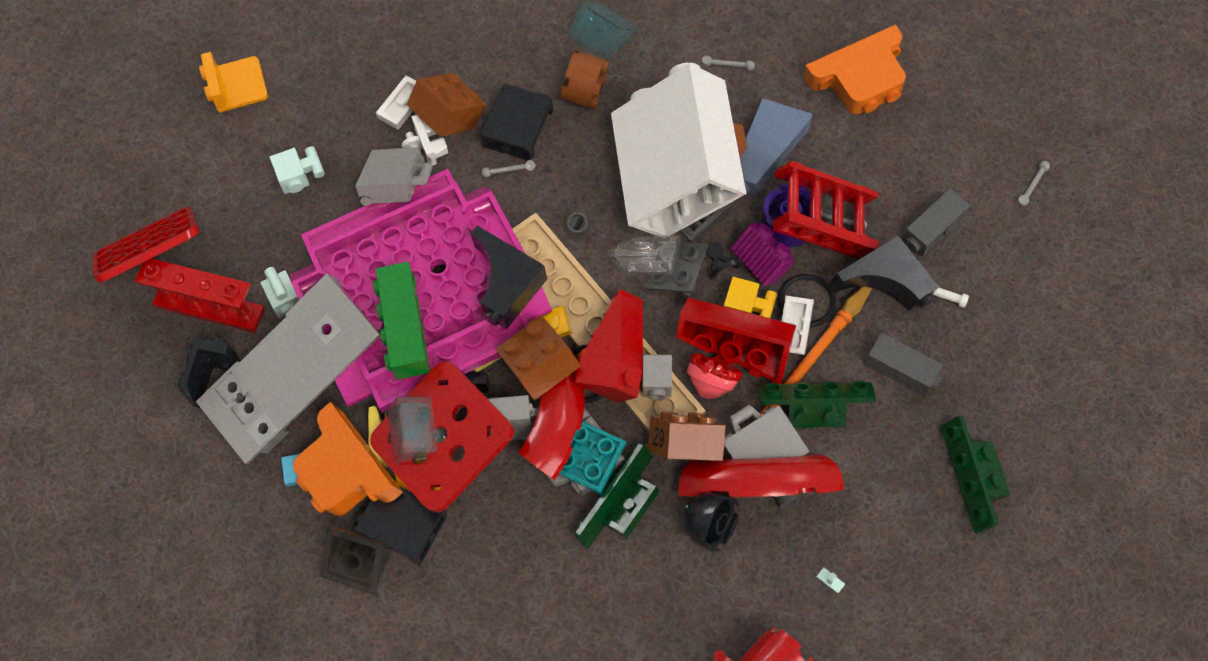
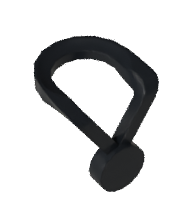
M716 241L710 242L706 250V255L713 259L711 280L716 278L719 272L730 266L735 269L743 266L741 259L730 260L724 256L723 246ZM718 259L725 262L724 264L717 267Z

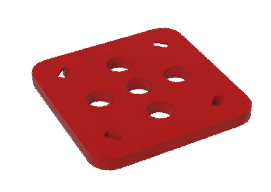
M185 207L96 251L92 255V275L96 282L100 283L111 279L196 236L200 229L191 207Z
M443 361L434 366L375 428L371 434L370 442L375 452L424 507L432 512H441L448 508L513 438L514 428L512 423L458 367L451 362ZM448 380V385H442L439 381ZM466 407L468 411L466 418L462 421H456V412L460 408ZM424 410H429L430 416L428 421L424 424H419V414ZM445 428L447 430V437L443 442L437 443L435 441L436 433L440 429ZM389 433L393 434V443H388ZM463 447L465 449L463 459L454 462V451L457 448ZM420 450H426L427 457L425 461L421 464H416V454ZM434 487H440V490H434Z

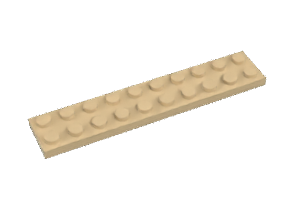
M534 213L512 230L525 254L545 266L548 279L542 288L551 309L559 306L566 308L573 334L567 336L577 347L586 345L591 340L590 336L594 329L598 328L603 320V314L611 300L538 214ZM643 338V355H658ZM673 372L671 397H666L663 400H651L649 397H643L642 374L638 397L623 401L648 433L650 416H660L661 411L677 412L678 415L688 416V412L704 414L706 412Z

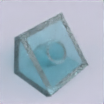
M600 1L584 2L573 21L568 37L596 56L609 61L638 30V27Z
M396 397L384 413L388 421V443H391L394 464L408 460L415 462L424 460L428 454L438 452L437 443L445 440L443 429L441 427L435 428L431 397Z

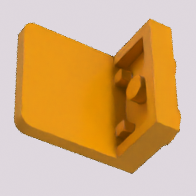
M211 52L201 54L203 65H200L199 69L203 80H207L208 86L204 87L205 94L209 102H214L219 113L264 101L268 98L260 62L256 56L217 66Z

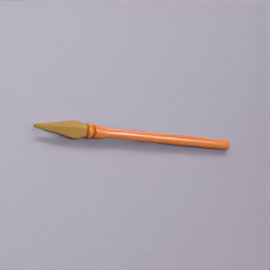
M861 287L847 298L842 310L837 312V315L830 323V327L784 384L800 382L836 335L852 321V317L861 311L872 288ZM766 405L760 414L763 416L764 411L768 410L772 406L776 408L780 405Z

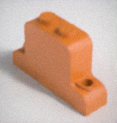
M894 25L806 64L803 78L813 90L833 88L850 113H870L880 104L887 101L892 103L901 96L906 74L895 57L901 52L899 47L902 33Z
M331 402L322 408L317 416V422L322 435L299 454L293 463V469L298 476L295 480L305 492L309 491L313 497L310 502L314 508L320 513L327 511L335 516H343L367 495L374 502L379 499L382 502L388 503L402 494L403 491L343 410Z

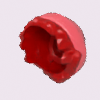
M694 353L690 356L687 373L697 394L701 398H718L728 391H732L742 378L741 370L737 366L723 361V357L720 355L710 358L705 357L701 353Z

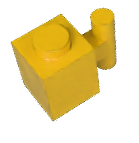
M733 277L724 307L751 314L754 311L760 313L759 316L770 318L777 293L769 290L766 292L765 299L758 298L759 283Z

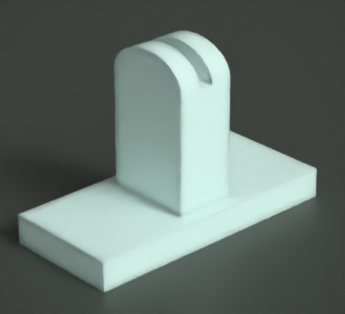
M825 568L817 575L821 581L837 593L845 585V583L837 578L836 574L830 573Z

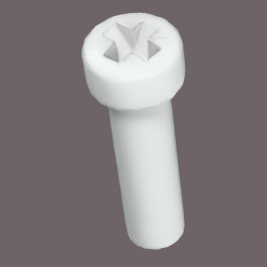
M938 288L932 294L958 303L959 307L962 308L966 306L969 298L967 294L959 295L942 288Z

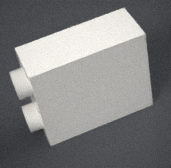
M682 63L674 66L669 71V76L653 87L643 88L634 92L630 97L631 101L611 113L628 226L667 238L746 195L725 80L701 69L695 63Z

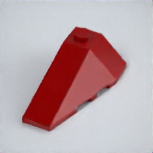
M620 289L616 292L604 312V318L600 325L592 332L588 345L578 355L577 361L581 366L574 371L572 383L616 403L638 397L643 374V300Z

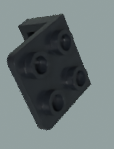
M195 338L193 346L187 352L185 371L179 376V391L193 407L200 408L196 401L206 392L213 368L228 371L237 361H241L224 339L212 338V340Z

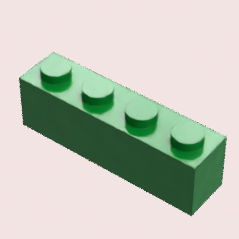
M408 261L376 268L377 280H373V287L376 297L380 296L381 304H377L376 307L379 320L384 321V328L380 329L383 345L388 347V353L384 354L387 371L392 370L397 380L427 374L430 372L416 280L411 265Z

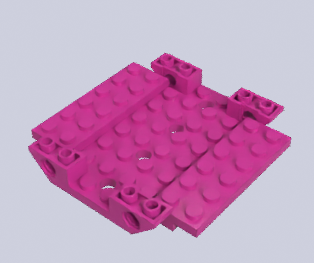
M449 169L430 176L425 185H416L410 202L373 203L301 234L313 264L289 274L292 286L299 300L326 273L337 277L343 284L341 289L380 333V329L384 328V321L379 320L376 307L377 304H381L380 296L376 297L373 287V280H377L376 268L409 261L416 280L430 371L438 363L447 361L458 367L463 374H466L501 357L496 351L497 347L526 327L529 322L541 315L552 312L548 299L541 287L508 329L499 324L494 326L483 317L484 313L480 301L490 285L492 265L486 256L475 248L470 233L476 226H479L521 252H525L492 191L484 186L463 196ZM437 265L446 266L442 273L432 272L433 268ZM329 324L324 327L325 335L330 334L332 330ZM380 336L335 382L348 407L374 396L381 413L396 407L427 374L397 380L392 370L387 371L384 354L388 353V347L383 345ZM443 380L439 382L441 384H445L448 382V380Z

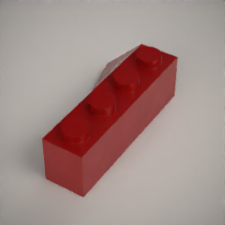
M688 297L680 313L676 338L707 353L712 351L722 356L723 361L731 365L736 363L748 369V373L757 378L763 376L771 380L772 383L782 384L797 325Z

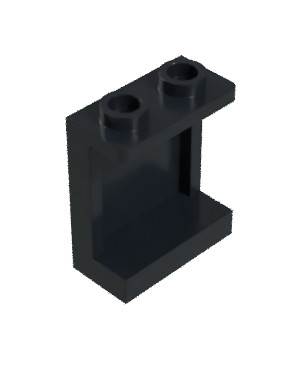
M503 83L481 132L483 147L523 160H532L535 155L534 145L547 115H552L553 112L552 98L544 93H534L524 90L517 85L510 86Z
M401 487L400 489L403 493L392 502L386 503L379 499L374 502L369 498L370 503L366 510H362L355 520V532L363 539L366 537L407 557L410 562L421 566L448 516L446 511L432 512L428 510L412 492Z

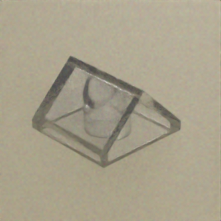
M631 236L609 250L608 256L625 275H673L680 246V236Z

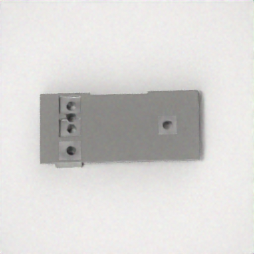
M326 273L240 362L237 361L196 401L245 464H249L259 453L268 454L290 433L286 427L381 336L341 289L343 284L333 275ZM329 324L332 330L330 334L325 335L324 327Z

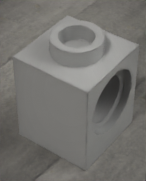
M643 355V397H649L651 400H663L666 397H671L672 355Z

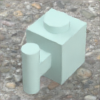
M315 147L306 148L305 153L307 157L301 160L295 148L270 156L284 194L289 192L297 193L304 187L309 186L305 173L313 171L315 178H321L325 175Z
M269 267L264 271L267 279L260 283L272 308L280 319L286 317L285 314L299 299L287 272L284 270L277 274L274 267Z

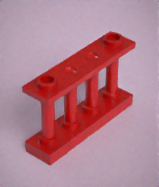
M790 161L774 172V177L788 181V207L785 214L773 221V231L857 259H861L879 248V241L865 234V205L878 198V192L868 189L866 186L857 185L806 167L799 162ZM799 186L810 189V217L799 212ZM821 193L832 197V225L825 223L821 219ZM843 201L854 204V232L843 227Z
M152 258L142 263L135 279L136 284L158 289L152 303L155 308L256 333L265 312L263 305L245 301L251 286L248 282Z

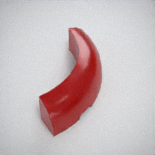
M574 372L541 395L540 406L533 428L518 454L554 481L571 455L572 447L570 444L575 431L581 428L584 414V388L572 383Z
M820 454L779 458L723 459V461L692 460L683 469L679 480V496L693 497L700 493L711 491L729 494L730 497H765L844 490L842 474L837 464L829 457Z

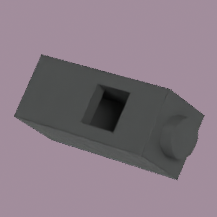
M950 188L906 229L903 241L911 252L918 253L921 257H924L966 217L971 205Z
M883 333L880 334L865 363L866 366L923 396L927 395L929 389L935 391L943 377L938 374L943 364Z

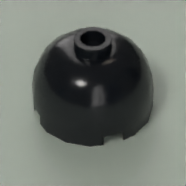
M718 491L698 494L684 509L686 533L700 547L715 552L720 550L716 546L720 543L726 544L735 530L739 514L734 513V505L738 506V501L735 497H730L729 494Z

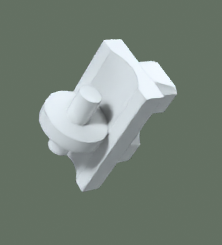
M418 115L411 116L417 136H414L412 132L406 133L407 139L403 141L402 148L420 147V150L423 149L428 163L434 166L437 164L436 158L448 153L443 137L429 141L428 137L437 133L421 120Z

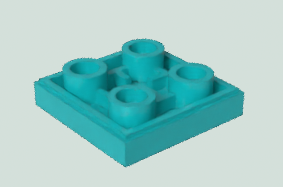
M582 421L580 430L575 431L570 444L572 447L571 455L559 476L601 495L626 446V441Z

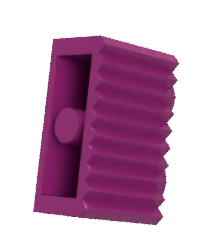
M749 224L730 249L755 274V277L762 282V285L776 284L796 262L791 256L792 252L788 246L779 243L772 236L774 232L766 224Z

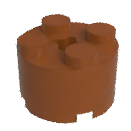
M575 50L565 75L566 86H562L560 100L596 110L600 98L599 93L601 87H604L610 61Z

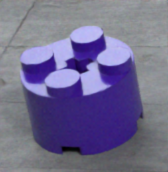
M788 184L782 185L775 191L772 190L765 198L761 223L766 224L772 230L773 221L787 212ZM799 186V212L810 217V191L805 187ZM773 231L774 234L772 236L779 243H783L788 247L802 246L806 242Z

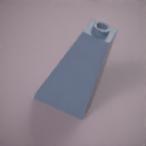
M762 98L746 137L747 149L740 156L746 195L755 196L805 136L810 128L811 113Z

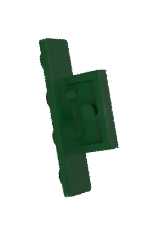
M829 381L817 384L805 382L796 384L769 383L767 385H759L758 389L761 405L788 404V420L794 428L846 427L847 403H869L876 400L872 383L864 381H854L853 383Z
M956 416L941 425V431L974 533L978 534L998 525L991 500L1004 499L1010 496V492L993 441L972 442L964 417Z
M640 442L629 453L625 464L619 472L614 474L610 485L597 498L594 507L587 517L579 523L575 537L585 548H590L604 526L628 538L660 492L655 485L639 478L653 458L645 444Z

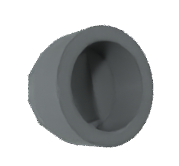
M574 212L567 219V227L575 234L585 233L589 228V219L581 212ZM581 218H583L584 221L582 222L579 230H576V227L579 225Z

